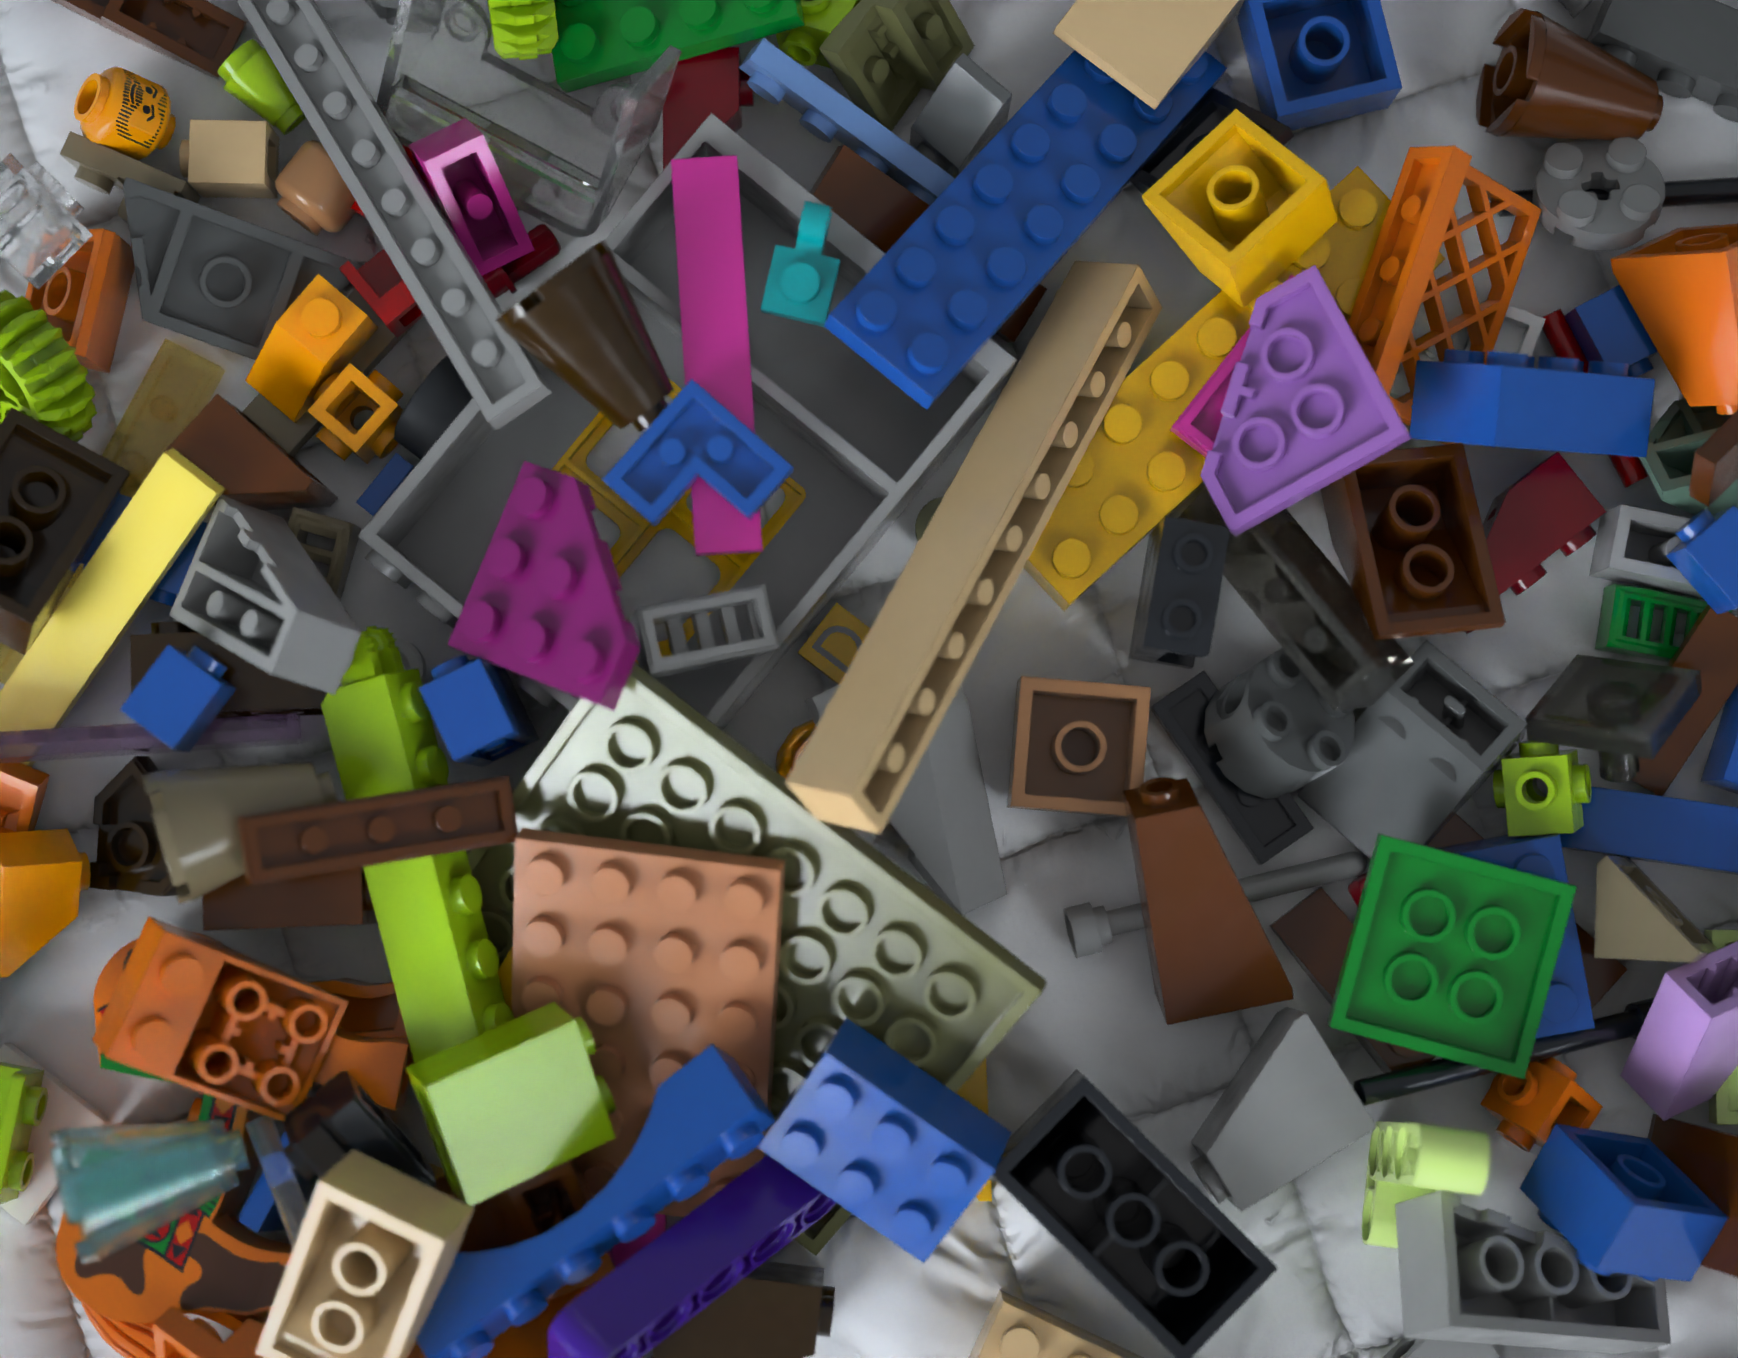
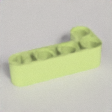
M1377 1121L1375 1123L1377 1128L1372 1131L1362 1212V1241L1365 1245L1398 1249L1396 1203L1439 1190L1475 1195L1482 1194L1486 1186L1490 1166V1141L1486 1132L1419 1123Z

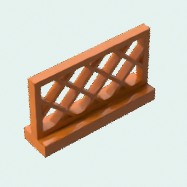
M1456 146L1409 147L1348 322L1388 396L1390 395L1401 363L1403 364L1410 392L1397 399L1391 396L1389 398L1402 422L1409 427L1411 424L1417 360L1420 361V352L1435 345L1439 362H1444L1445 349L1455 350L1451 335L1467 327L1471 342L1469 351L1485 352L1484 364L1487 363V353L1494 350L1542 211L1541 208L1470 166L1472 156ZM1463 184L1467 189L1472 212L1457 220L1454 207ZM1505 209L1516 217L1508 240L1500 245L1493 215ZM1476 224L1483 255L1468 262L1461 232ZM1442 242H1444L1451 272L1436 280L1433 268ZM1487 267L1492 286L1487 300L1479 304L1472 275ZM1455 285L1463 314L1447 322L1440 292ZM1423 302L1431 331L1415 340L1412 328L1420 305ZM1438 441V442H1440V443H1442V444H1444V445L1460 444V443H1453V442H1442V441Z

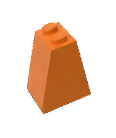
M1738 224L1676 228L1612 258L1613 274L1689 407L1716 406L1717 414H1734L1738 410Z

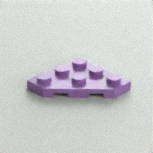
M1315 265L1256 298L1249 321L1251 329L1240 362L1236 361L1221 409L1223 417L1213 449L1212 451L1208 450L1200 476L1229 531L1235 537L1412 439Z

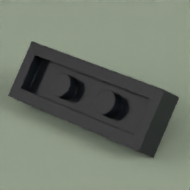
M1203 670L1152 705L1150 710L1256 863L1262 865L1314 828L1290 793H1285L1279 798L1264 799L1244 792L1225 777L1216 764L1223 757L1219 753L1216 744L1208 747L1204 733L1205 710L1214 692L1218 689Z

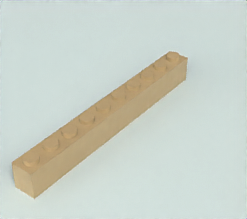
M1075 261L1061 287L1056 292L1050 307L1035 334L1030 339L1010 379L1002 389L1000 397L980 433L975 438L951 485L947 488L940 505L922 537L917 542L915 550L892 591L888 594L885 604L865 640L858 648L855 658L832 699L828 702L825 712L785 782L816 820L878 834L882 833L1163 308L1140 265Z

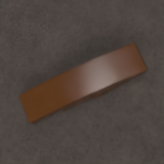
M51 0L105 28L216 79L220 77L217 73L219 67L231 55L246 25V22L206 0Z

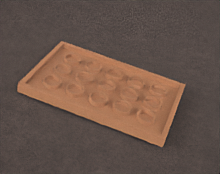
M522 828L515 837L511 1011L516 1019L551 1002H555L573 1018L580 1016L588 1026L595 1043L596 1052L588 1056L594 1075L602 1076L615 1102L616 1111L608 1116L616 1138L576 1157L593 1198L608 1185L631 1154L649 1118L658 1085L712 1044L736 1060L771 1112L786 860ZM768 1127L765 1131L762 1132L764 1136L766 1135L770 1127ZM757 1146L741 1158H728L708 1174L710 1180L702 1190L688 1199L672 1201L657 1214L685 1217L767 1154Z

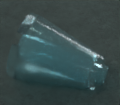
M223 1119L71 1127L50 1132V1138L56 1148L52 1149V1156L68 1224H79L82 1241L74 1244L82 1264L100 1261L240 1185L237 1172L250 1168L240 1129L227 1132Z

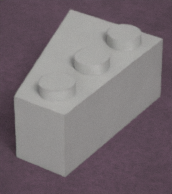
M224 495L219 497L169 616L270 674L335 695L344 673L352 663L354 649L361 631L282 517Z

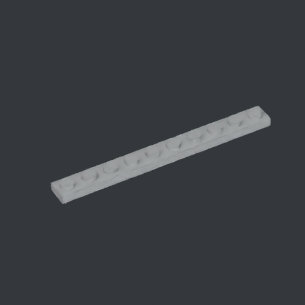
M236 0L487 422L499 430L550 395L552 391L527 350L508 335L496 321L504 312L315 1Z

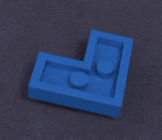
M691 379L602 480L656 527L699 477L750 521L793 473L794 469L786 460Z

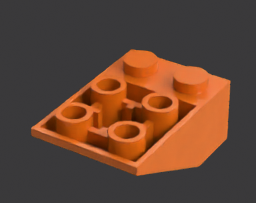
M148 916L92 1040L108 1059L284 1121L285 1115L306 1099L349 1001L215 941Z

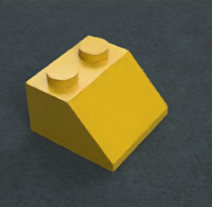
M1237 109L1228 115L1142 195L1146 206L1196 268L1243 308L1338 221L1326 178Z

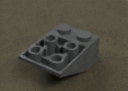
M1425 640L1384 685L1355 722V740L1344 762L1306 784L1297 796L1370 860L1378 833L1427 846L1502 763L1501 759L1508 756L1519 742L1523 740L1528 723L1428 640Z

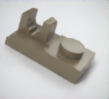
M70 131L60 152V155L77 169L74 176L76 180L110 195L113 186L123 190L124 180L128 177L198 203L201 198L186 181L104 145L92 142L88 138ZM123 197L118 208V215L128 223L125 199Z

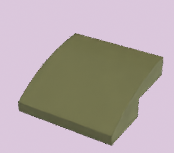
M861 0L833 29L819 49L853 104L892 132L921 89L936 91L962 53L968 56L975 45L950 0Z

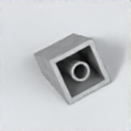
M1286 1007L1275 1014L1191 1140L1200 1157L1190 1162L1209 1195H1213L1218 1203L1228 1199L1242 1212L1377 1128L1307 1013Z

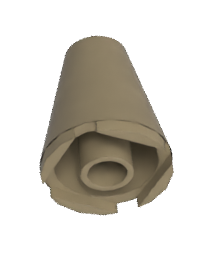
M312 762L160 770L142 775L146 793L150 796L154 810L152 815L173 887L175 886L179 904L191 900L194 901L245 873L237 817L338 802L329 771L316 775Z

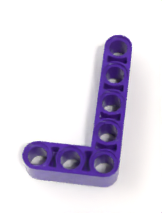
M766 1155L569 1303L550 1325L548 1332V1358H641L816 1223L833 1208L836 1202L772 1157Z

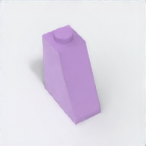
M1738 941L1707 954L1697 962L1686 963L1665 973L1620 1076L1663 1121L1710 1100L1738 1066Z

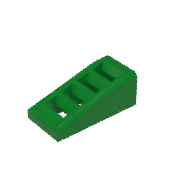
M1620 584L1607 586L1603 591L1595 650L1669 662L1679 648L1673 646L1677 613L1687 615L1685 639L1708 603L1644 588ZM1630 606L1640 607L1636 638L1626 636ZM1654 609L1663 611L1659 643L1649 641Z

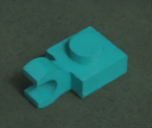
M805 201L795 249L775 245L761 304L762 313L824 327L829 316L841 265L840 259L823 255L832 217L830 206Z

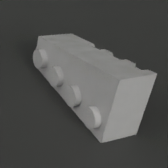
M1443 1190L1395 1204L1403 1335L1405 1338L1624 1354L1671 1344L1665 1279L1659 1278L1658 1281H1649L1637 1275L1612 1273L1609 1276L1593 1272L1577 1259L1575 1247L1565 1244L1566 1238L1545 1230L1536 1233L1511 1223V1217L1489 1208L1481 1211L1460 1203V1197Z

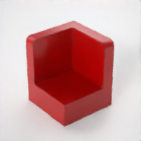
M384 248L358 270L349 260L339 267L340 271L397 338L424 317V314Z

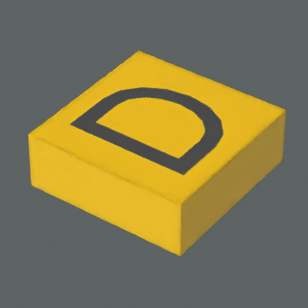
M836 602L800 648L798 654L837 685H840L855 658L858 648L865 640L871 628Z

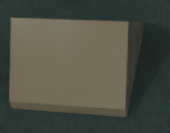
M1606 855L1597 863L1594 958L1697 962L1707 954L1718 950L1630 858Z

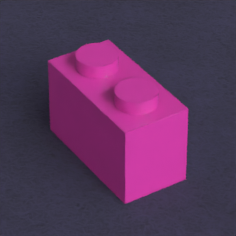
M467 118L408 145L426 186L481 276L534 251V247L484 135Z

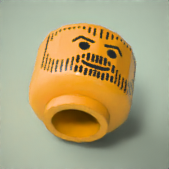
M117 66L104 70L100 75L97 73L91 74L81 86L74 105V115L80 121V128L85 138L136 160L148 157L155 149H163L171 140L176 126L175 116L171 114V100L166 89Z

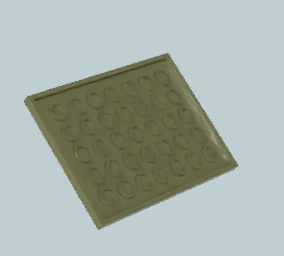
M634 663L615 711L580 698L512 793L518 833L522 828L786 860L771 1113L774 1118H776L783 1105L846 1018L956 1093L1043 992L1047 983L1046 979L850 828L816 820L785 783V778ZM515 842L472 849L467 856L472 876L476 878L481 888V910L489 940L494 944L498 953L499 968L513 946ZM836 1203L828 1213L794 1240L816 1256L852 1213Z

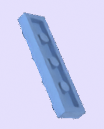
M765 38L761 39L751 48L739 66V69L750 76L747 84L759 96L776 105H779L781 100L785 101L802 114L799 119L800 124L814 136L828 143L833 138L837 139L928 205H931L955 179Z

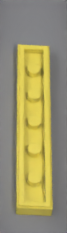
M174 448L165 451L1 689L0 755L30 767L34 765L224 492L225 488Z

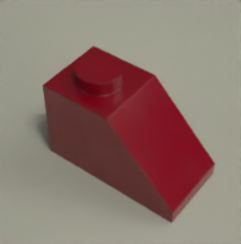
M727 47L663 66V170L711 113L734 132H737L742 127V107L754 106V91L747 84L750 76L739 69L742 63L739 47Z

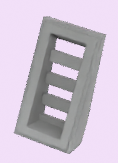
M765 584L636 608L629 616V622L634 625L641 647L637 656L638 665L654 678L679 674L779 649ZM744 604L753 638L747 641L741 640L734 610L735 606ZM714 611L719 613L726 645L717 647L715 646L708 613ZM688 617L692 618L699 649L688 652L681 619ZM665 624L671 656L661 657L654 625Z

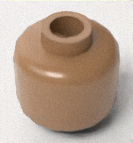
M310 140L302 144L276 177L275 187L281 196L276 205L300 226L315 236L322 229L332 233L340 232L356 213L351 209L355 199L320 141Z

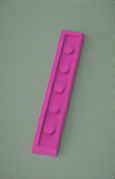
M737 155L671 159L685 386L693 379L755 433ZM699 477L691 486L696 556L763 552L760 510L749 521Z

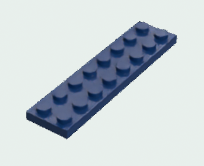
M1074 50L829 314L824 327L928 410L1215 87L1227 70V67L1205 51L1154 110Z

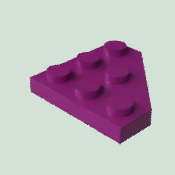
M524 461L447 645L615 711L641 647L634 625L626 621L617 594L622 587L608 543L600 539L591 511L595 510L596 506L590 487L574 477Z

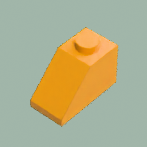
M318 273L277 320L245 381L296 423L315 402L313 397L322 383L333 373L341 372L376 332L378 327L366 313Z
M67 828L0 833V978L9 977L78 917L80 891L88 890L90 886V864L86 852H78Z

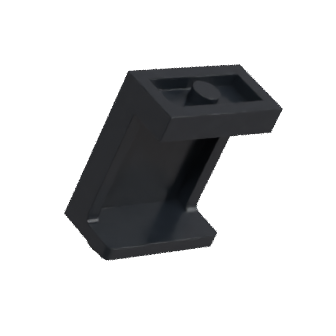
M1165 516L1149 534L1129 659L1192 669L1195 657L1204 658L1210 653L1230 535L1227 527Z

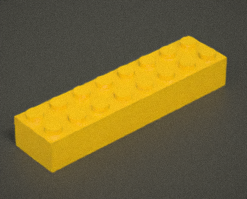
M1359 166L1353 169L1330 191L1338 221L1245 308L1221 290L1123 380L1023 567L1063 611L1070 607L1144 539L1165 516H1169L1204 483L1200 475L1206 458L1170 431V429L1249 329V321L1256 298L1284 283L1291 274L1296 276L1315 265L1344 317L1349 322L1391 202ZM1440 252L1433 271L1446 259Z

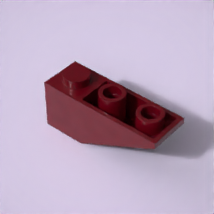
M1559 452L1540 462L1494 498L1483 522L1499 595L1510 588L1517 596L1536 583L1547 573L1540 563L1558 549L1567 557L1586 544L1597 534L1590 524L1606 513L1605 509ZM1464 631V632H1465L1466 634H1469V633H1471L1472 631Z

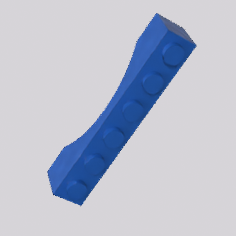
M712 1044L658 1085L649 1118L631 1154L608 1185L578 1213L548 1232L511 1247L476 1253L457 1252L453 1265L416 1338L426 1358H484L494 1347L492 1340L511 1325L519 1326L525 1324L541 1314L548 1305L546 1298L566 1283L575 1284L593 1274L602 1263L600 1258L620 1241L627 1243L645 1234L655 1224V1214L672 1201L688 1199L702 1190L710 1180L708 1174L728 1158L738 1159L754 1150L764 1138L762 1132L774 1124L776 1119L736 1060Z

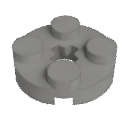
M1618 137L1613 141L1583 139L1570 143L1560 142L1550 146L1545 153L1543 164L1537 172L1532 203L1542 210L1538 219L1542 226L1553 235L1555 226L1563 233L1572 235L1571 245L1591 251L1619 250L1632 246L1643 239L1645 230L1653 225V223L1654 225L1656 224L1665 199L1664 179L1657 166L1646 157L1647 150L1644 144L1637 139ZM1602 189L1609 193V198L1607 200H1598L1594 192H1586L1585 190Z

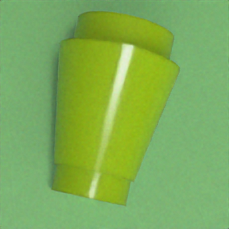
M255 39L242 44L219 67L217 73L226 82L224 90L272 126L277 127L283 135L289 134L306 119L266 49L262 48Z

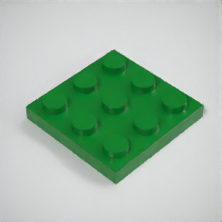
M1378 833L1327 1025L1330 1028L1525 1079L1577 886Z

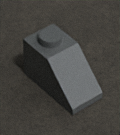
M962 53L912 125L910 145L956 178L1007 123L1012 94L967 55Z

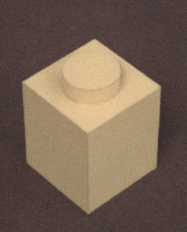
M190 120L189 140L183 139L179 149L180 171L183 178H188V183L203 198L278 199L275 180L279 170V136L267 121Z

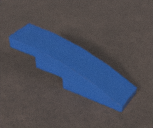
M1592 786L1591 802L1582 803L1584 826L1575 833L1559 834L1562 848L1738 875V807Z

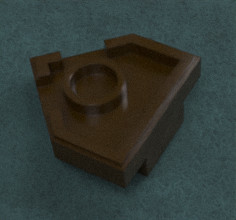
M135 756L95 797L93 824H99L97 860L96 862H90L89 888L140 892L156 896L177 895L152 815L154 810L150 796L146 793L142 775L159 771L149 756Z

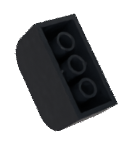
M1077 1069L1009 1138L997 1169L992 1175L1175 1358H1192L1278 1269Z

